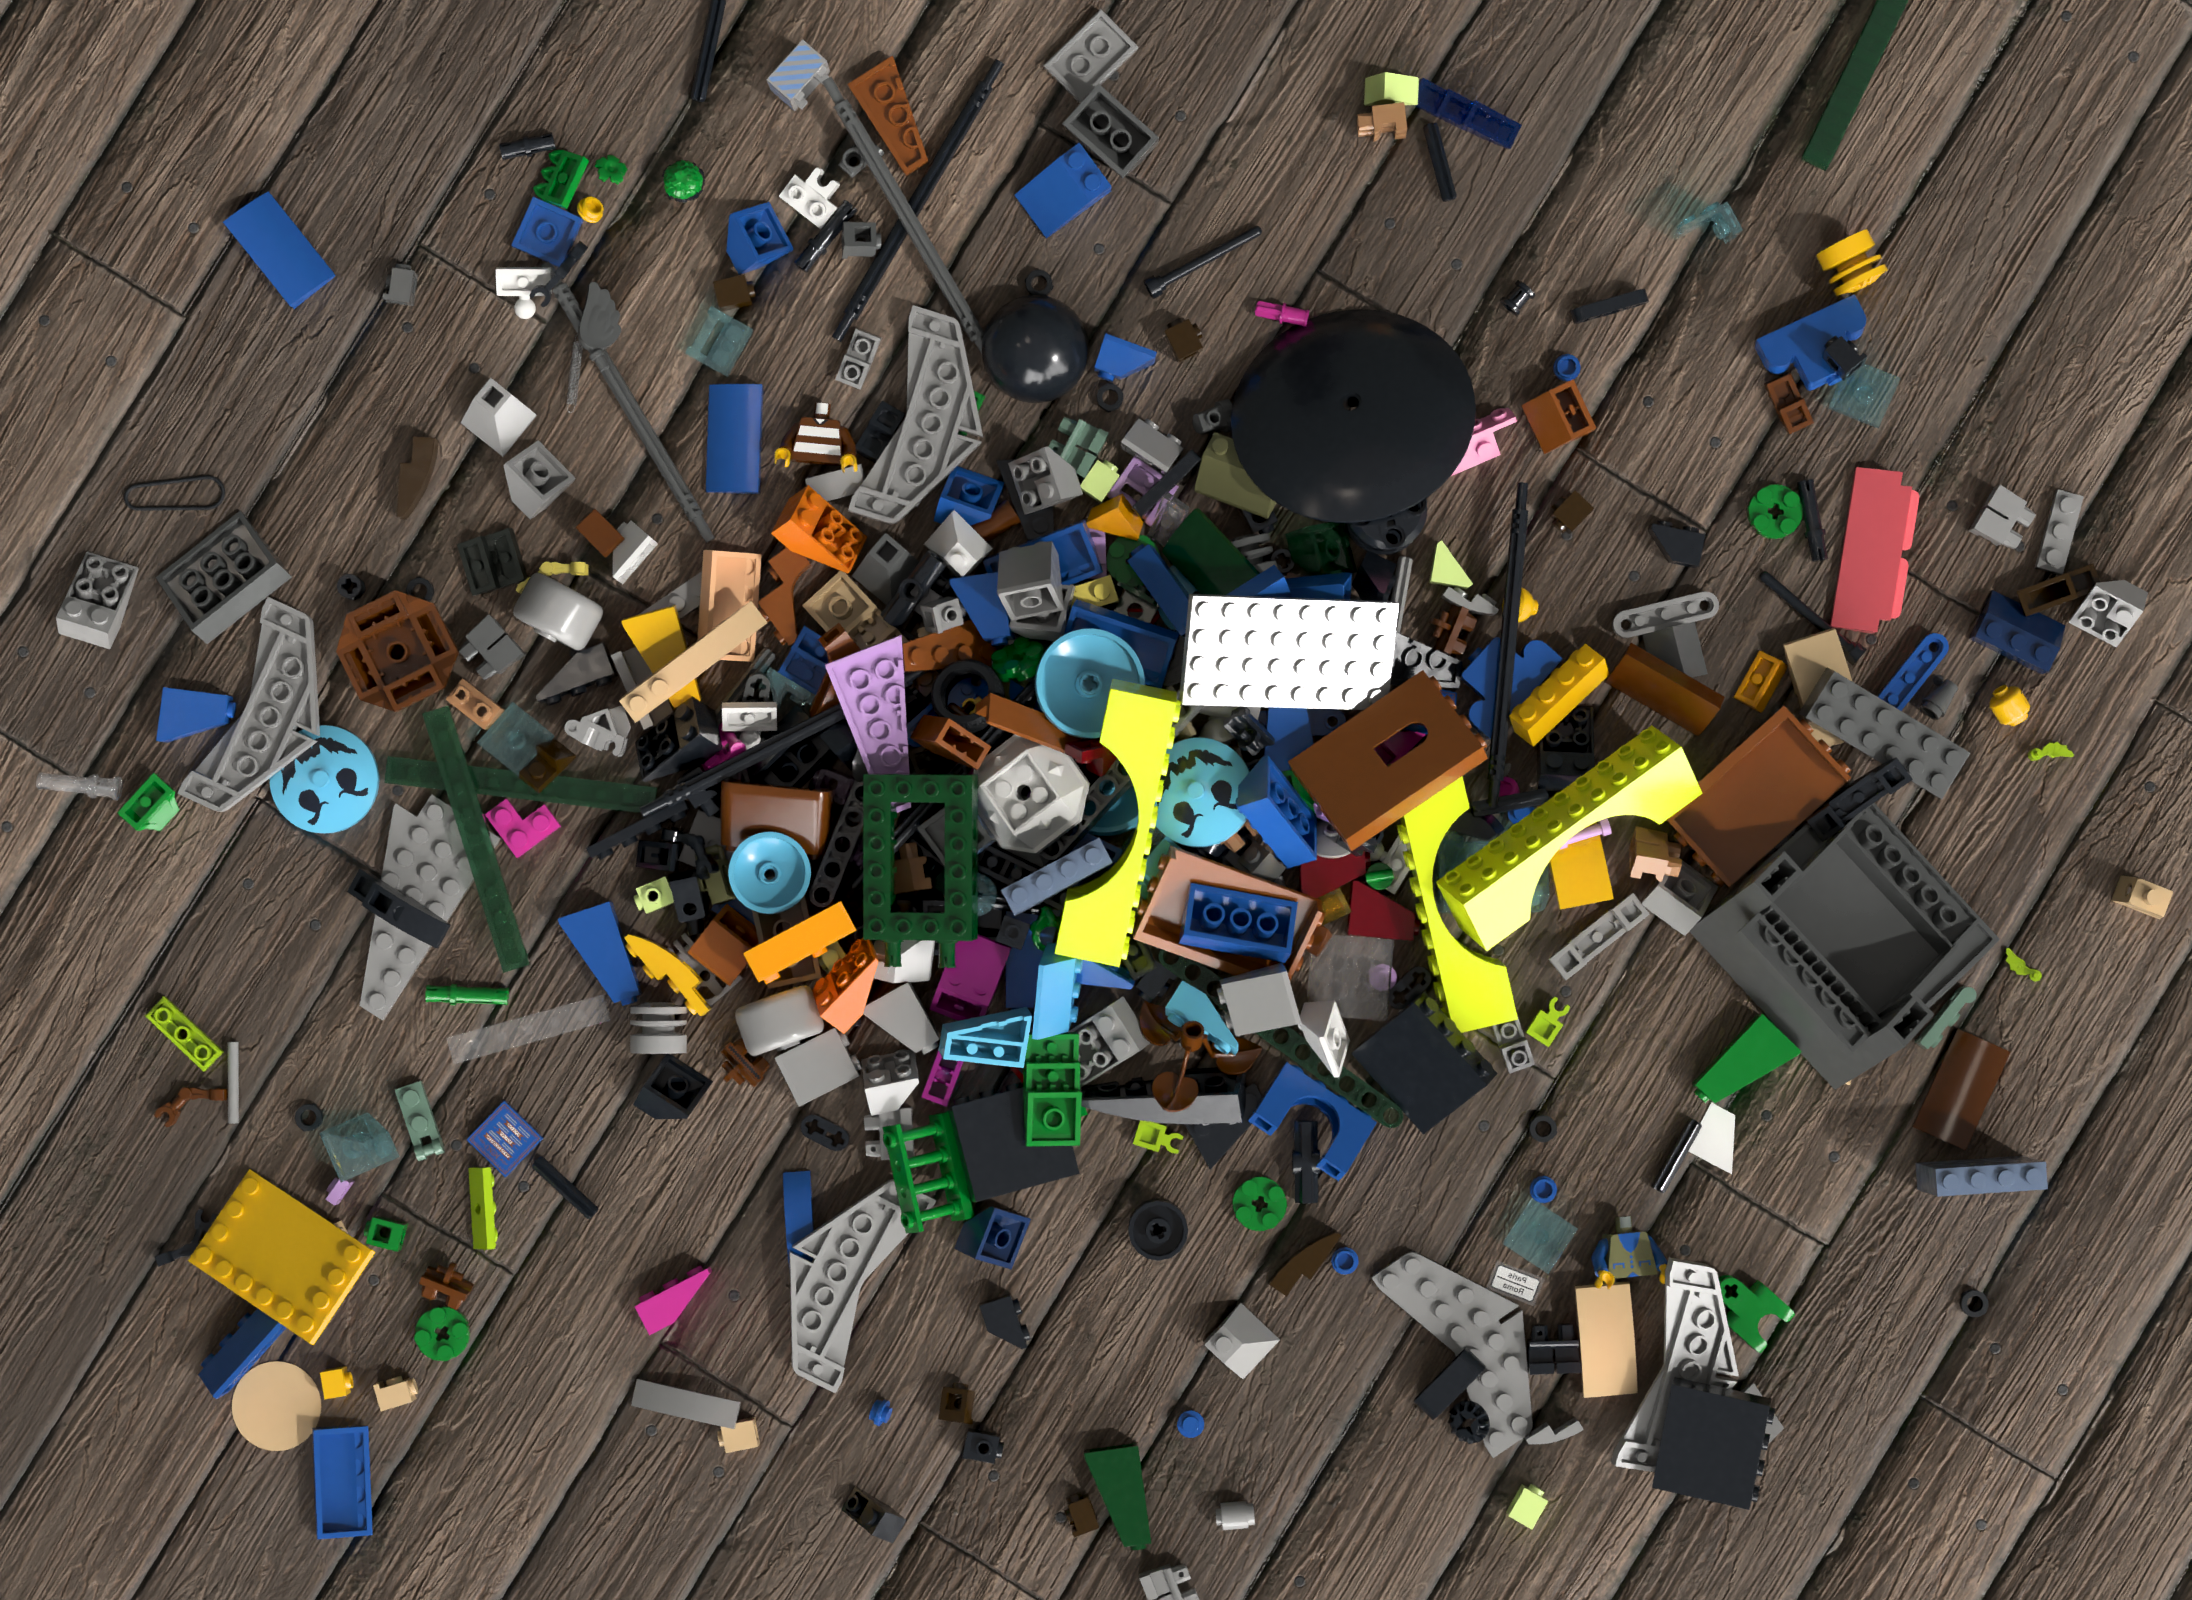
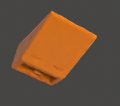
M809 485L788 499L771 532L790 551L847 574L851 571L867 539L865 534Z
M862 938L855 941L845 957L837 960L832 970L824 978H820L812 990L820 1017L843 1034L863 1015L878 965V958L871 940H863Z

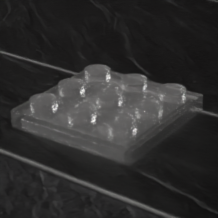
M1332 935L1318 957L1310 955L1307 1002L1335 1000L1341 1017L1388 1021L1394 940Z

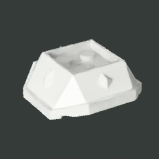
M1014 734L988 754L978 770L974 769V774H978V814L1001 848L1039 854L1082 821L1090 782L1073 758L1065 753ZM1025 786H1029L1031 790V795L1027 800H1024L1021 796L1022 789Z

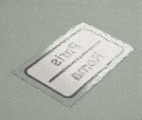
M1496 1261L1486 1288L1535 1306L1545 1278Z

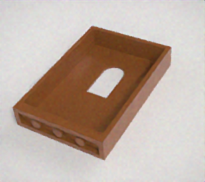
M1424 670L1288 761L1295 777L1351 851L1488 759L1484 750L1487 745L1479 733L1474 735L1470 731L1472 726L1464 714L1459 716L1456 713L1455 709L1457 707L1449 695L1445 697L1440 692L1442 687L1434 676L1429 678ZM1420 723L1424 725L1428 730L1426 740L1387 767L1374 748L1409 724Z

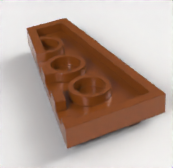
M892 55L847 85L899 167L907 176L928 163V158Z
M969 619L963 621L964 624L945 630L943 633H931L902 643L904 672L942 670L948 664L962 659H973L992 666L991 655L997 651V646H992L991 643L986 642L973 621Z

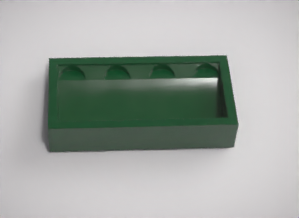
M1199 508L1194 509L1186 517L1162 550V553L1201 594L1227 595L1260 574Z

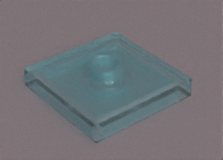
M1864 364L1845 381L1841 380L1828 409L1879 429L1901 378Z
M512 702L477 743L519 777L518 773L537 755L536 745L551 741L554 735Z
M1531 1199L1502 1244L1549 1274L1578 1228L1534 1199Z

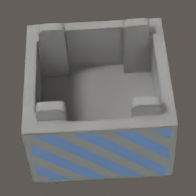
M802 39L766 80L770 90L795 112L798 107L803 109L808 104L806 98L820 83L824 85L822 82L829 78L830 69L827 60Z

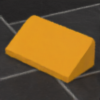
M1759 650L1734 698L1762 713L1787 670V665L1783 661Z

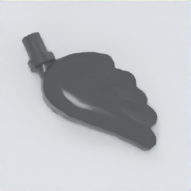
M591 282L588 285L586 302L578 327V339L583 348L590 351V360L594 361L600 372L610 367L604 357L605 353L603 350L609 348L621 333V327L618 325L620 313L615 309V302L610 299L609 291L606 289L600 290L596 282Z

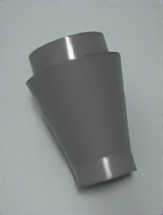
M1946 679L1922 700L1923 704L1920 707L1922 712L1933 720L1944 717L1955 693L1958 691L1957 685Z

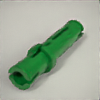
M451 984V986L426 985L425 1000L426 1002L450 1003V1005H456L457 1003L508 1005L509 988L457 986V984Z

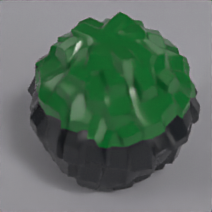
M678 160L676 163L668 165L662 174V177H664V188L669 200L675 199V201L687 203V201L697 199L703 191L705 185L704 172L694 162Z

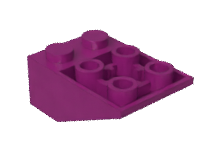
M979 934L976 940L958 941V943H955L956 967H945L930 1010L958 1021L987 1015L1012 947Z

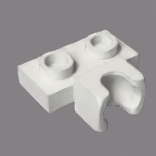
M817 167L806 181L794 175L779 197L818 228L822 229L838 209L828 199L833 196L840 183L832 180L827 186L823 187L820 180L824 170Z

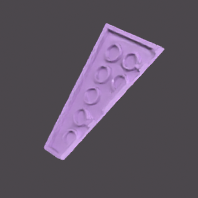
M901 634L825 664L868 774H910ZM891 802L895 805L897 813L911 808V802Z

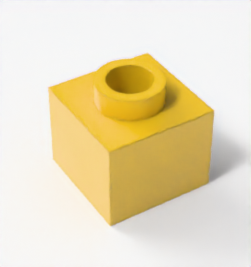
M346 1366L325 1369L320 1372L324 1400L346 1396L351 1393L350 1388H353L354 1385L351 1372H347Z

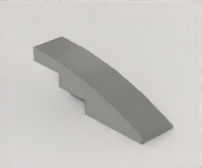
M637 1379L631 1406L735 1429L741 1402Z

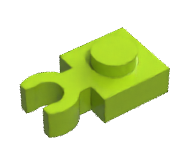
M1555 996L1548 1003L1549 1011L1545 1013L1539 1010L1525 1031L1547 1047L1551 1045L1563 1026L1562 1023L1557 1021L1558 1018L1566 1015L1570 1009V1006L1566 1004L1561 1011H1557L1554 1005L1558 998Z
M1140 1120L1133 1144L1159 1152L1160 1146L1163 1145L1169 1152L1177 1154L1179 1149L1171 1147L1170 1142L1173 1138L1183 1140V1136L1176 1132L1169 1135L1165 1134L1166 1125Z

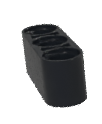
M1466 1347L1419 1393L1413 1402L1432 1420L1436 1419L1483 1372L1486 1365Z

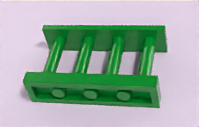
M949 1112L928 1115L929 1125L902 1131L900 1124L883 1127V1142L888 1150L901 1209V1223L905 1228L906 1234L924 1231L922 1222L950 1215L952 1221L967 1220L974 1217ZM930 1135L933 1136L935 1151L907 1157L904 1142ZM939 1162L941 1178L913 1184L910 1168ZM942 1188L945 1189L947 1204L919 1211L916 1195Z

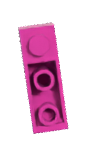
M700 1265L687 1272L688 1278L680 1282L675 1278L662 1285L663 1291L654 1294L652 1290L638 1298L640 1303L634 1307L649 1336L673 1324L712 1272L710 1266L703 1269Z

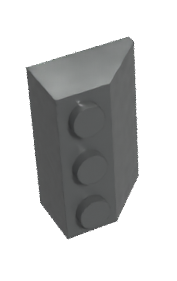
M1099 83L1062 123L1122 178L1135 169L1159 144V137Z

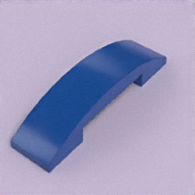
M783 1172L788 1263L789 1251L812 1262L813 1257L792 1247L793 1244L814 1231L811 1172Z

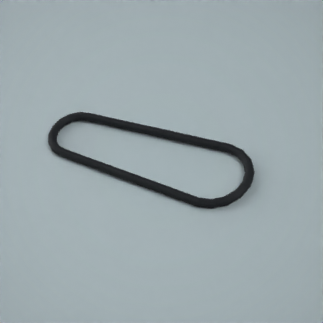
M210 475L131 485L126 489L124 501L128 508L136 511L211 510L218 507L224 500L225 488L218 478ZM210 479L217 482L221 489L220 499L210 506L136 507L128 501L129 492L140 487Z

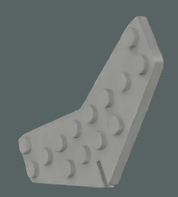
M914 305L909 315L906 418L861 486L858 487L852 496L848 512L887 524L898 523L982 443L981 441L959 435V431L983 438L959 322L953 317Z
M267 597L261 611L260 623L262 626L248 703L242 715L196 770L191 771L184 779L177 793L214 811L225 812L318 742L296 732L297 727L320 736L313 620L309 615L270 597Z
M894 1179L886 1181L792 1245L793 1248L813 1257L812 1262L789 1251L792 1368L797 1375L835 1394L843 1379L844 1364L860 1288L864 1280L908 1235L901 1223V1209ZM924 1193L916 1195L919 1211L933 1208L936 1199Z
M1416 1252L1405 1253L1371 1276L1383 1293L1455 1353V1356L1467 1347L1486 1365L1483 1372L1466 1389L1470 1401L1481 1405L1488 1414L1490 1428L1487 1436L1483 1439V1443L1493 1458L1527 1436L1532 1430L1533 1423L1522 1309L1502 1323L1498 1321L1519 1305Z
M1670 1257L1668 1259L1665 1269L1664 1364L1614 1449L1611 1463L1616 1467L1655 1472L1674 1377L1732 1389L1737 1383L1733 1378L1716 1375V1373L1739 1377L1718 1274L1708 1264Z

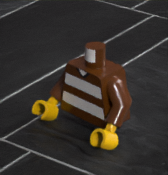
M815 403L813 418L802 417L800 422L794 423L783 437L780 447L774 454V464H776L778 459L786 460L785 467L789 466L791 456L792 462L840 466L843 473H845V467L848 465L854 467V472L858 470L855 442L848 428L841 426L839 420L830 419L831 405L826 403Z

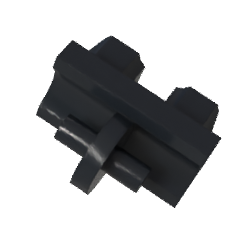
M1239 706L1231 712V717L1223 721V726L1239 741L1238 746L1243 751H1248L1252 756L1256 755L1262 748L1275 744V738L1267 731L1266 726L1262 722H1258L1247 707Z

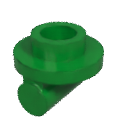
M1375 863L1365 873L1367 883L1377 890L1388 888L1394 879L1392 868L1385 863Z

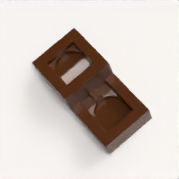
M1787 372L1764 383L1772 404L1788 434H1792L1814 423L1805 400L1801 398L1791 373Z

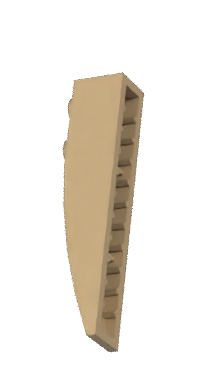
M750 601L622 696L619 702L636 723L768 622L753 602Z

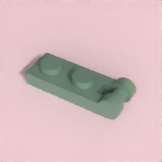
M1961 986L1957 988L1914 1042L1923 1049H1929L1930 1046L1932 1048L1936 1047L1942 1040L1943 1035L1941 1033L1947 1025L1951 1027L1959 1019L1960 1014L1958 1012L1964 1004L1971 1003L1976 999V991L1972 987Z
M419 1081L395 1089L417 1160H425L428 1155L434 1153L436 1155L445 1153L423 1082ZM430 1135L432 1143L423 1145L421 1138Z

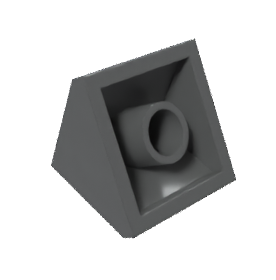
M1695 622L1672 626L1642 635L1645 651L1691 678L1708 674Z

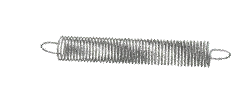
M579 341L573 342L574 345L572 346V351L575 352L571 354L574 356L571 357L573 360H571L572 364L570 367L572 368H570L571 372L569 374L573 375L569 376L572 379L568 381L571 383L568 384L570 386L568 390L570 391L567 392L569 395H567L568 399L566 400L570 401L566 404L575 402V406L577 404V396H572L578 395V388H573L578 387L580 369H575L581 368V361H576L581 360L582 355L578 353L582 352L583 346L577 347L581 345L578 343Z

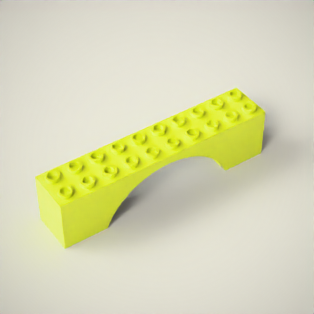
M1112 679L1101 728L1100 743L1119 759L1131 778L1138 801V822L1127 849L1109 870L1090 882L1067 888L1056 940L1055 954L1116 967L1120 966L1121 959H1127L1130 937L1126 936V934H1132L1136 912L1132 910V907H1138L1141 894V885L1137 883L1144 880L1147 859L1143 858V855H1149L1152 833L1149 832V828L1155 829L1158 815V806H1154L1155 801L1161 802L1164 780H1160V777L1167 774L1170 755L1166 753V749H1172L1175 727L1171 726L1172 722L1178 723L1181 709V701L1177 700V692L1117 679Z
M1651 725L1609 757L1600 761L1584 775L1578 777L1569 786L1556 793L1547 802L1534 809L1525 818L1512 825L1496 839L1491 840L1474 855L1469 856L1463 863L1447 872L1436 883L1459 928L1488 951L1530 920L1532 898L1541 874L1555 853L1576 833L1597 821L1619 815L1642 816L1660 825L1703 793L1682 747Z
M1463 776L1401 817V824L1397 825L1400 841H1403V844H1406L1407 851H1403L1405 864L1413 873V877L1409 878L1411 890L1415 897L1419 899V903L1415 904L1418 919L1425 925V929L1421 930L1424 945L1431 951V955L1427 956L1430 971L1437 977V982H1433L1436 997L1443 1003V1008L1440 1009L1456 1024L1461 1033L1518 1020L1506 966L1499 959L1476 953L1457 941L1442 922L1434 900L1432 876L1438 848L1451 825L1461 814L1470 808Z

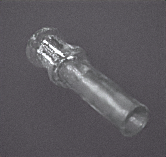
M39 772L36 781L38 790L85 793L90 798L95 799L97 796L111 797L114 801L120 799L123 785L122 778L119 776L112 779L99 777L98 774L90 775L88 778Z

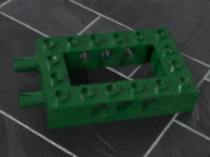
M863 774V940H882V942H885L884 967H902L901 942H904V940L936 941V943H939L938 967L955 968V943L978 939V774ZM891 802L945 803V912L913 913V911H891L897 901V894H894V873L897 872V867H894V845H897V839H894V818H897V810Z

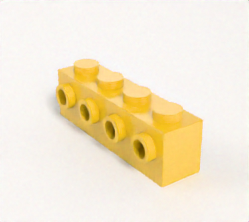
M1586 643L1579 650H1575L1560 668H1556L1541 686H1537L1522 704H1518L1512 710L1509 718L1514 732L1534 747L1610 675L1605 658Z

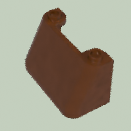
M738 779L723 780L721 783V845L726 846V851L734 852L750 836L762 832H777L791 837L800 844L808 859L822 860V855H825L832 835L836 789L821 788L813 789L812 791V788L808 787L798 788L753 782L743 783L742 780Z

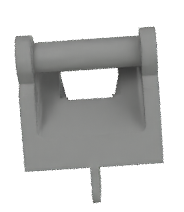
M618 706L584 716L580 722L569 720L566 722L564 729L574 739L599 751H607L610 743L615 742L613 755L622 757L627 748L629 739L626 737L631 729V725L625 708Z

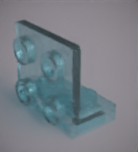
M1717 201L1706 207L1700 213V217L1696 218L1695 215H1691L1682 220L1676 226L1678 230L1673 237L1677 240L1713 220L1714 225H1712L1714 233L1718 239L1723 238L1726 244L1735 239L1743 229L1728 202L1720 205Z

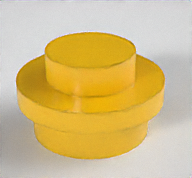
M583 198L577 204V211L585 221L596 223L602 218L604 208L597 198Z

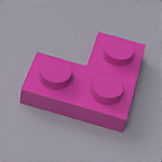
M505 799L485 814L516 858L522 856L561 827L546 804L525 819H522L509 799Z

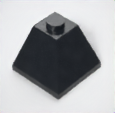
M666 1054L642 1087L633 1105L654 1119H687L713 1081L671 1054Z

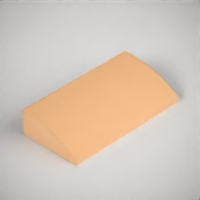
M703 550L697 641L750 601L758 609L762 554ZM756 632L720 660L753 662L755 660Z

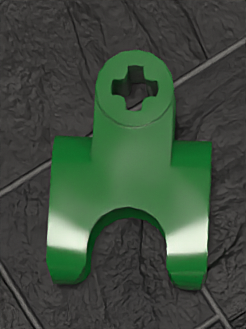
M1731 1275L1719 1276L1723 1302L1730 1310L1726 1314L1729 1328L1751 1348L1762 1353L1767 1347V1342L1758 1331L1760 1319L1765 1315L1774 1314L1785 1322H1789L1795 1316L1794 1311L1758 1279L1748 1289L1741 1281ZM1726 1285L1731 1286L1733 1290L1731 1295L1726 1293L1724 1289Z

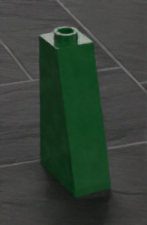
M1138 1442L1084 1450L1087 1465L1124 1547H1130V1550L1147 1548L1146 1544H1151Z

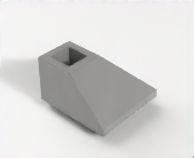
M490 378L472 400L461 424L504 457L537 415Z
M1044 447L1008 463L1024 514L1066 502L1083 494L1075 468L1049 447Z
M2125 580L2096 583L2071 616L2069 623L2117 647L2143 613L2148 592Z
M902 1049L895 1053L881 1056L873 1055L869 1058L861 1059L864 1089L871 1116L898 1110L919 1083L915 1052L911 1049Z

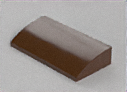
M1633 643L1629 644L1605 680V683L1696 736H1699L1720 710L1725 698Z
M1956 1029L1912 1127L1966 1151L2011 1052L1965 1031Z

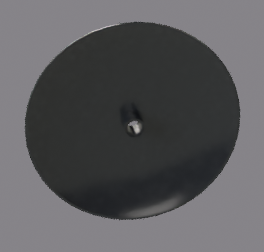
M1370 309L1335 311L1308 319L1306 327L1295 325L1267 344L1254 358L1245 371L1235 393L1231 416L1232 437L1236 453L1247 475L1266 496L1277 504L1294 513L1320 521L1335 523L1372 521L1386 518L1415 506L1439 489L1454 473L1467 452L1472 439L1476 416L1475 394L1470 376L1458 354L1441 336L1427 326L1413 319L1386 311ZM1351 407H1356V408L1353 409V410H1347V409H1349V408H1351Z

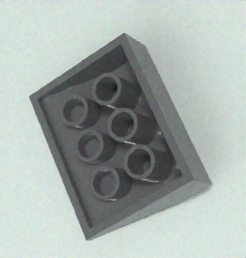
M241 511L156 577L191 631L206 644L210 643L292 578L277 555Z

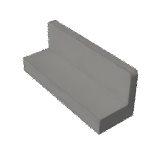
M636 647L611 655L627 693L653 674ZM668 699L640 719L643 730L647 731L655 727L659 721L673 712Z

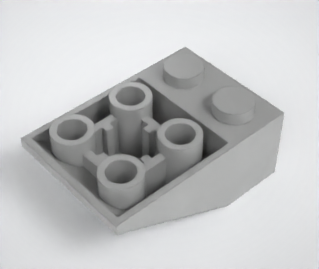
M86 552L56 616L58 633L111 649L122 624L138 573V567Z
M1123 996L1069 1030V1032L1079 1033L1078 1061L1081 1063L1080 1088L1150 1044L1141 1032L1140 1021Z

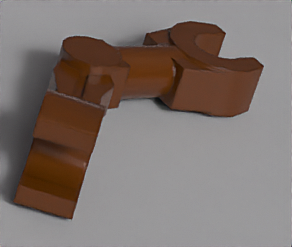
M184 1087L172 1102H168L158 1108L154 1116L160 1118L164 1112L168 1113L169 1120L164 1125L171 1127L177 1122L181 1113L180 1108L187 1101L199 1098L216 1101L228 1100V1089L206 1090L197 1087Z

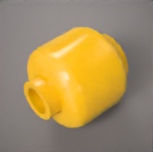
M2002 685L1993 691L1992 694L1994 696L1990 699L1989 706L2001 724L2015 726L2028 717L2030 704L2019 687Z

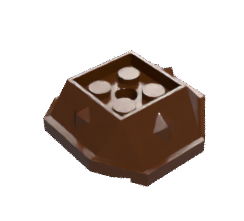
M395 590L346 614L336 653L361 701L398 712L444 689L459 651L434 603ZM397 645H402L405 649V654L401 659L396 660L392 655V651Z

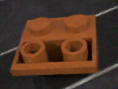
M1574 379L1521 405L1543 454L1583 437L1596 429Z
M726 904L687 953L727 985L731 986L748 965L743 953L759 945L756 928L751 922Z

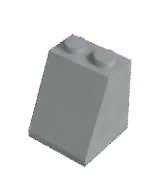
M1041 541L1025 547H1012L1006 551L999 552L997 593L1011 621L1064 610L1059 555L1052 541Z
M1283 963L1219 980L1221 988L1217 989L1220 1004L1226 1003L1228 1014H1224L1225 1022L1229 1030L1233 1029L1235 1036L1301 1023L1288 973Z
M907 982L865 1006L863 1015L915 1053L921 1050L923 1054H926L939 1046L937 1041L940 1040L941 1036L911 982Z
M836 1028L775 1057L799 1107L860 1076L858 1070L862 1069V1066L856 1054L850 1055L846 1047L850 1045L846 1034H843Z

